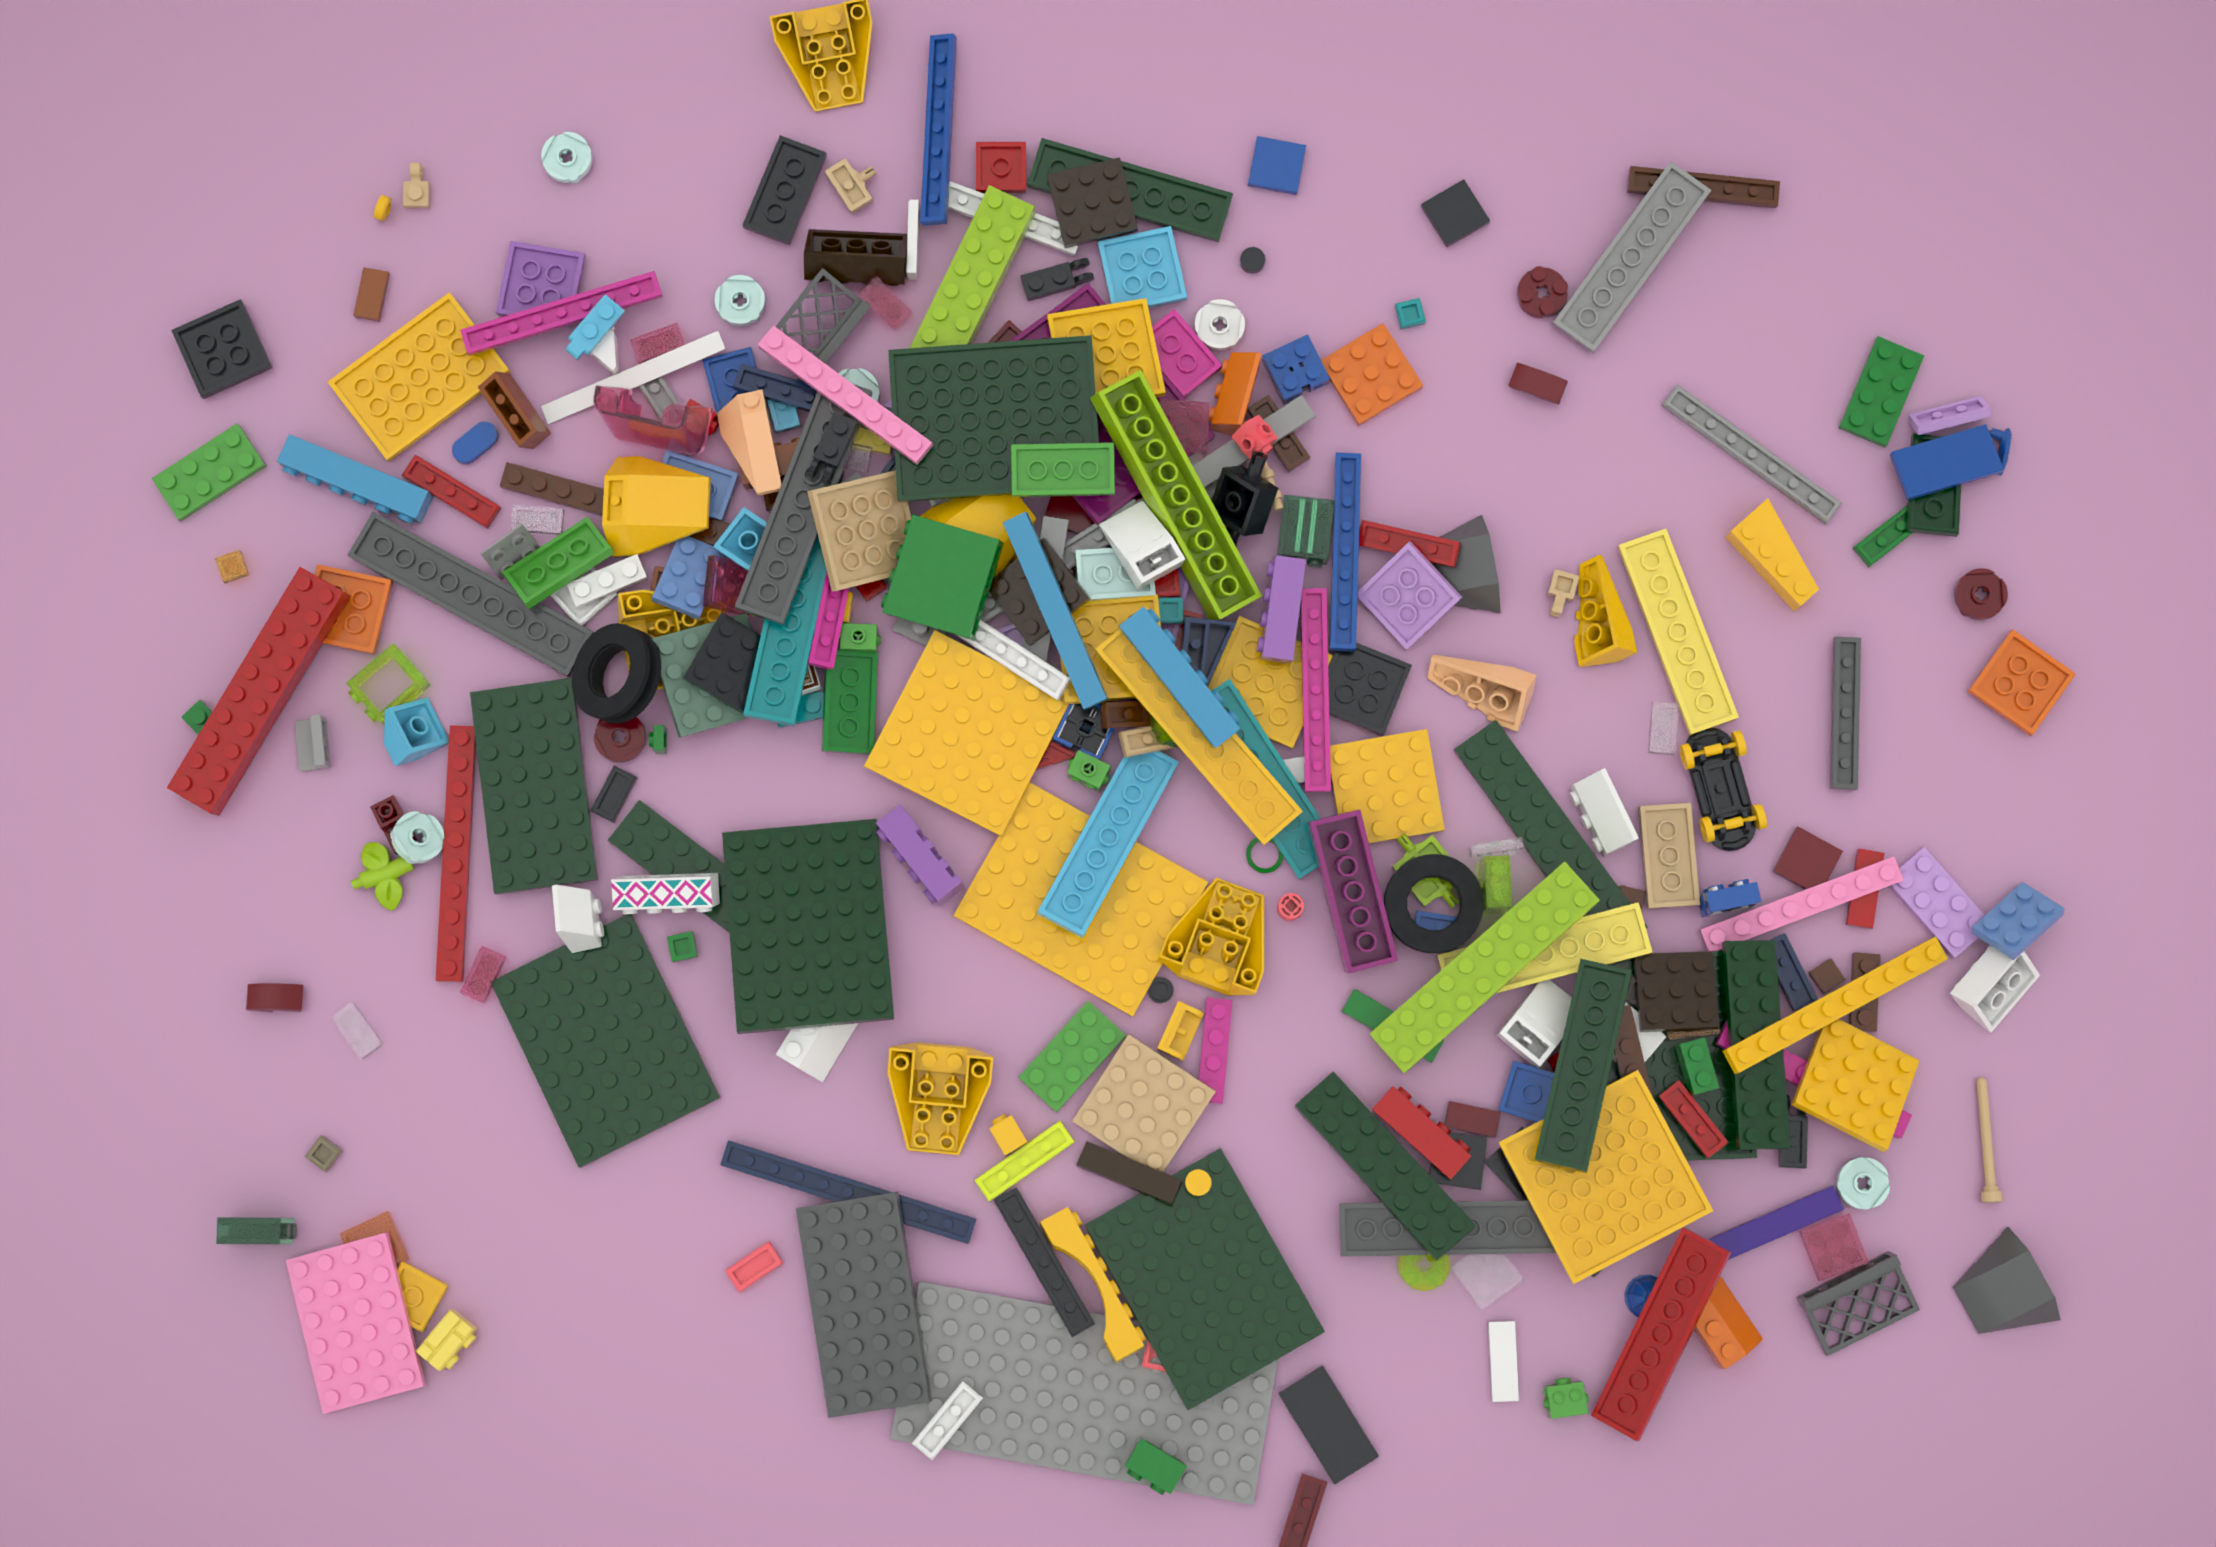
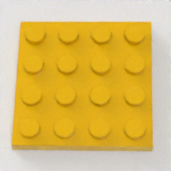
M1146 298L1047 314L1051 338L1092 335L1096 393L1142 370L1155 397L1165 396L1166 391Z
M1158 594L1088 601L1072 614L1107 694L1108 700L1105 701L1137 698L1105 663L1095 649L1116 632L1120 624L1143 606L1146 610L1151 608L1160 619ZM1061 659L1062 672L1069 676ZM1070 682L1064 692L1065 705L1080 703L1072 682Z
M1239 616L1208 688L1212 691L1231 679L1268 738L1293 750L1303 726L1302 644L1298 640L1295 641L1293 661L1290 664L1261 660L1260 652H1256L1258 637L1263 635V627H1260L1258 623ZM1328 654V666L1333 657V655Z
M1427 729L1330 746L1331 782L1337 814L1360 809L1369 843L1396 839L1403 834H1406L1408 837L1445 830Z
M1837 1019L1819 1029L1791 1105L1885 1152L1890 1146L1920 1060Z

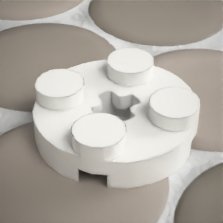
M1217 299L1210 301L1196 315L1195 333L1209 349L1216 351L1232 349L1244 334V316L1237 306L1228 300ZM1218 319L1223 320V324L1227 325L1221 331H1217L1216 327L1212 325L1217 323Z

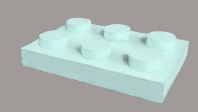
M1112 548L1075 550L1077 581L1091 598L1089 601L1156 595L1155 581L1137 591Z

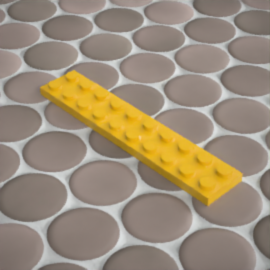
M1120 629L1095 649L1099 656L1263 845L1303 812L1236 733L1214 749Z

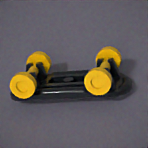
M1709 728L1690 735L1685 744L1679 745L1681 762L1685 770H1689L1702 816L1699 819V825L1704 841L1706 843L1712 842L1714 846L1725 851H1736L1744 848L1751 842L1756 828L1758 830L1767 828V818L1764 808L1760 803L1751 804L1739 761L1740 756L1747 754L1742 732L1740 730L1731 732L1730 737L1720 729Z

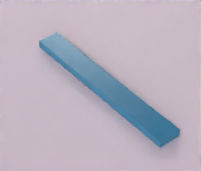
M1024 512L1003 522L1083 709L1086 710L1108 700L1028 513Z

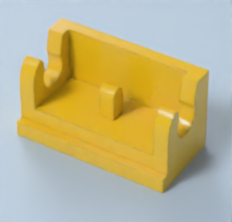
M1178 1001L1157 1050L1183 1061L1204 1013Z

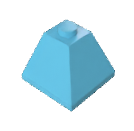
M743 507L713 548L748 571L767 522Z
M428 697L385 710L384 745L395 766L416 761L449 743V739Z

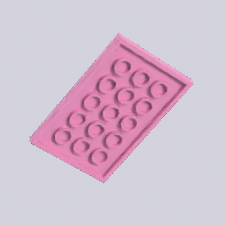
M388 1232L286 1260L323 1414L426 1386L419 1354L416 1352L417 1346Z

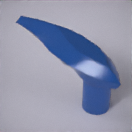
M1992 428L1991 438L2001 441L1998 453L2002 466L2005 469L2011 443V430L2007 428L2004 432Z

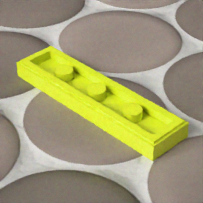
M1058 1121L975 1179V1182L990 1202L1072 1145L1074 1140L1061 1121Z

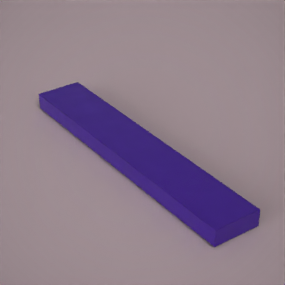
M1829 1186L1711 1237L1708 1240L1731 1251L1729 1259H1732L1844 1210L1834 1186Z

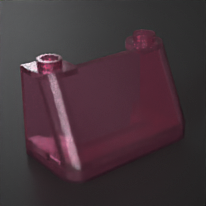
M595 386L594 406L615 438L685 455H699L704 451L713 408L702 405L686 406L671 404L665 408L662 421L640 417L642 405L635 403L632 399L633 390L622 387Z

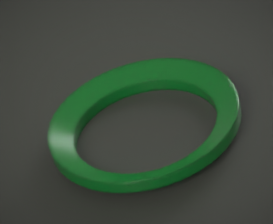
M1257 838L1252 840L1246 850V859L1250 867L1260 873L1275 871L1283 861V855L1278 849L1279 857L1274 866L1266 869L1260 868L1251 859V850L1260 841ZM1272 839L1269 840V842L1273 843L1276 846Z

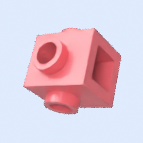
M1260 415L1247 420L1231 436L1249 459H1251L1253 451L1262 452L1264 455L1270 453L1273 450L1271 445L1278 439L1271 426Z

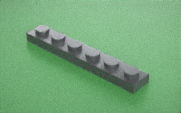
M1835 636L1833 638L1830 789H1858L1861 638Z

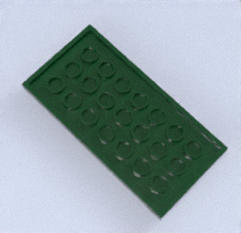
M572 678L470 692L494 894L500 895L548 888L553 885H569L598 880L577 706L572 690Z

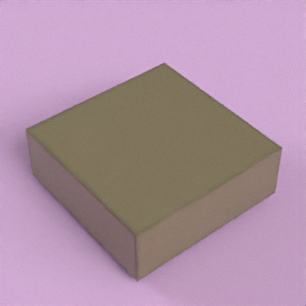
M320 1135L305 1157L324 1172H328L343 1150Z

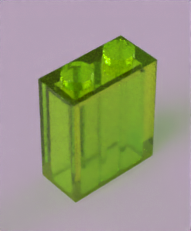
M1510 855L1483 856L1477 862L1478 881L1484 898L1483 914L1506 913L1513 907Z

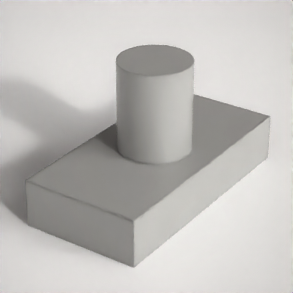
M901 618L897 619L892 629L893 632L925 647L934 630L946 636L949 633Z

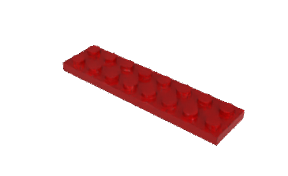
M1682 1227L1591 1416L1631 1439L1640 1441L1732 1253L1731 1251Z

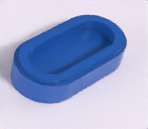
M489 422L476 424L453 444L452 454L454 458L462 464L474 462L496 444L498 440L497 429Z

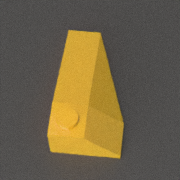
M1597 555L1579 564L1577 594L1580 596V611H1576V620H1579L1578 634L1574 636L1578 665L1586 667L1615 663L1636 654L1637 648L1632 627L1603 556Z

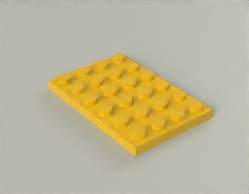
M450 292L328 381V384L388 462L482 394L478 386L495 371L510 373V370L494 349L470 356L467 354L460 330L475 324Z

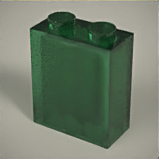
M1284 495V508L1281 513L1277 555L1306 559L1307 566L1320 568L1322 565H1327L1335 500Z
M217 1217L216 1244H293V1239H296L297 1225L293 1223L294 1218Z

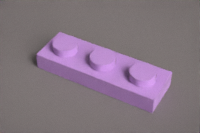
M1982 396L1911 413L1909 414V424L1918 435L1930 434L1933 431L1953 428L1957 425L1977 422L1991 417V408Z

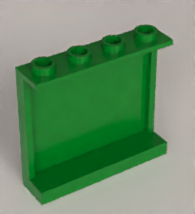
M912 514L911 520L906 522L904 534L906 535L904 544H900L897 550L896 558L899 560L896 569H892L889 576L891 586L889 592L883 596L881 603L882 612L888 616L905 619L974 641L1004 543L996 538Z

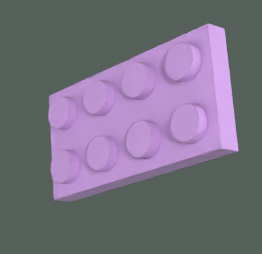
M1923 847L1899 867L1904 881L1889 887L1933 937H1937L1942 948L1954 959L1978 939L1977 936L1972 934V927L1985 915L1930 852Z

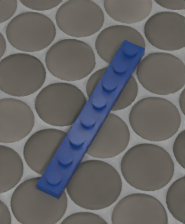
M954 33L930 36L920 223L923 226L947 224L957 41Z
M1336 452L1330 651H1356L1361 453Z

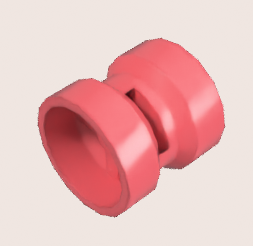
M1288 893L1281 897L1277 906L1279 916L1286 921L1296 920L1304 910L1302 898L1294 893Z

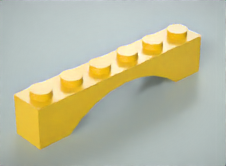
M1066 1207L1041 1221L1040 1226L1051 1247L1077 1261L1089 1273L1097 1285L1105 1310L1103 1342L1115 1364L1142 1350L1144 1348L1143 1341L1146 1338L1139 1326L1134 1328L1130 1320L1133 1315L1126 1303L1121 1304L1117 1295L1120 1294L1116 1283L1114 1280L1109 1281L1104 1272L1108 1270L1101 1257L1096 1259L1091 1250L1095 1246L1088 1234L1083 1235L1079 1226L1082 1225L1078 1214L1076 1211L1071 1213L1069 1208Z

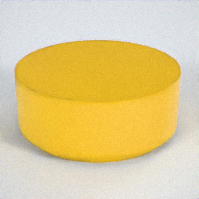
M385 195L379 197L374 210L375 219L380 221L387 219L392 206V199Z
M1200 1169L1191 1171L1185 1179L1186 1190L1193 1196L1205 1195L1211 1187L1209 1174Z

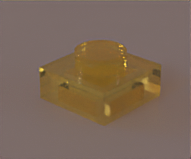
M237 550L215 558L222 581L225 584L249 576L242 551Z

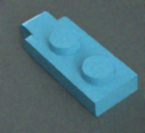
M605 294L568 337L571 343L565 350L576 360L584 353L588 356L624 315L625 310Z

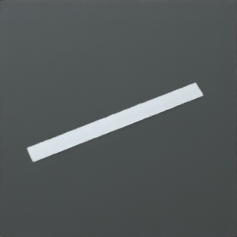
M716 331L542 405V411L547 423H553L725 349L719 331Z

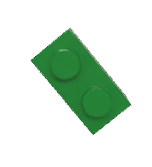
M1701 1038L1675 1045L1686 1088L1691 1096L1719 1089L1706 1039Z
M1141 1437L1125 1463V1467L1129 1469L1127 1471L1128 1475L1138 1481H1141L1142 1477L1151 1482L1150 1488L1161 1495L1165 1491L1169 1494L1172 1493L1187 1467L1183 1462Z

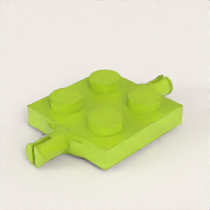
M1403 834L1397 841L1406 853L1401 860L1392 866V869L1396 872L1408 861L1422 855H1449L1433 835L1422 843L1413 845L1406 834ZM1425 878L1418 881L1410 890L1423 907L1440 897H1443L1451 908L1460 902L1450 891L1453 886L1440 878Z

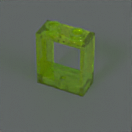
M394 643L346 683L351 688L348 692L349 695L358 704L362 701L367 707L364 712L374 723L378 720L384 725L385 710L387 708L412 702L431 686L421 672ZM393 658L414 683L380 711L359 686Z

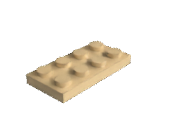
M1691 803L1639 806L1647 909L1699 906L1700 896Z

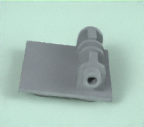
M521 523L480 554L498 577L503 580L505 578L502 573L504 570L537 550L540 546Z

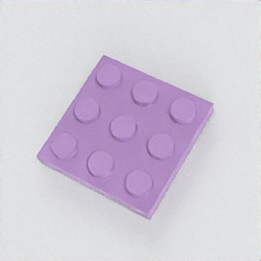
M1411 541L1388 561L1357 593V597L1406 650L1463 598Z

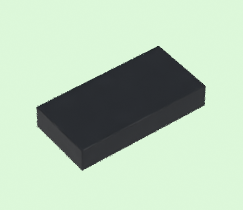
M613 766L590 811L615 823L638 778Z

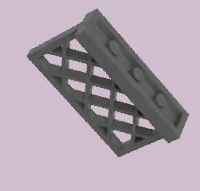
M821 268L775 327L779 330L783 328V333L787 336L801 335L803 348L813 352L815 357L826 364L871 306L866 301L859 299L831 274ZM822 276L830 282L832 293L818 294L817 282ZM835 287L841 292H835ZM813 289L814 295H808L810 291ZM846 295L853 303L846 310H838L836 296ZM832 296L834 311L820 312L818 297ZM815 298V313H802L801 303L804 299ZM798 308V313H799V314H794V315H792V314L795 312V310ZM838 313H844L839 319ZM834 314L835 326L832 329L822 330L821 315ZM817 316L818 330L805 331L803 317ZM799 317L801 332L787 333V320ZM819 333L820 345L816 349H807L805 335ZM823 333H828L823 340Z
M1887 1251L1796 1297L1800 1306L1804 1309L1826 1356L1920 1310L1899 1266L1901 1263L1897 1255ZM1895 1271L1898 1278L1895 1289L1883 1285L1885 1276ZM1867 1284L1876 1286L1872 1300L1859 1297L1862 1287ZM1881 1288L1893 1292L1889 1306L1876 1303ZM1898 1294L1906 1296L1911 1306L1902 1311L1894 1309ZM1845 1295L1853 1298L1848 1312L1836 1308L1839 1298ZM1858 1300L1870 1304L1865 1318L1853 1314ZM1875 1306L1887 1309L1884 1320L1880 1322L1870 1320ZM1821 1307L1830 1309L1825 1324L1816 1321L1813 1311ZM1835 1311L1847 1315L1842 1330L1830 1326ZM1852 1317L1864 1321L1861 1331L1856 1334L1847 1332ZM1829 1329L1841 1333L1838 1343L1830 1347L1825 1340Z

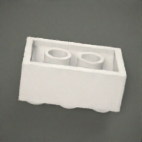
M1605 768L1570 787L1572 791L1569 793L1571 801L1575 807L1579 806L1583 814L1580 816L1582 824L1586 830L1590 829L1594 837L1591 841L1597 853L1601 852L1604 857L1639 839Z
M1989 945L1985 953L1971 966L1970 970L1955 985L1950 994L1962 1010L1984 1029L1992 1033L2038 979L2040 974L2025 952H2022L2013 960Z
M858 1023L791 1029L776 1055L823 1083Z

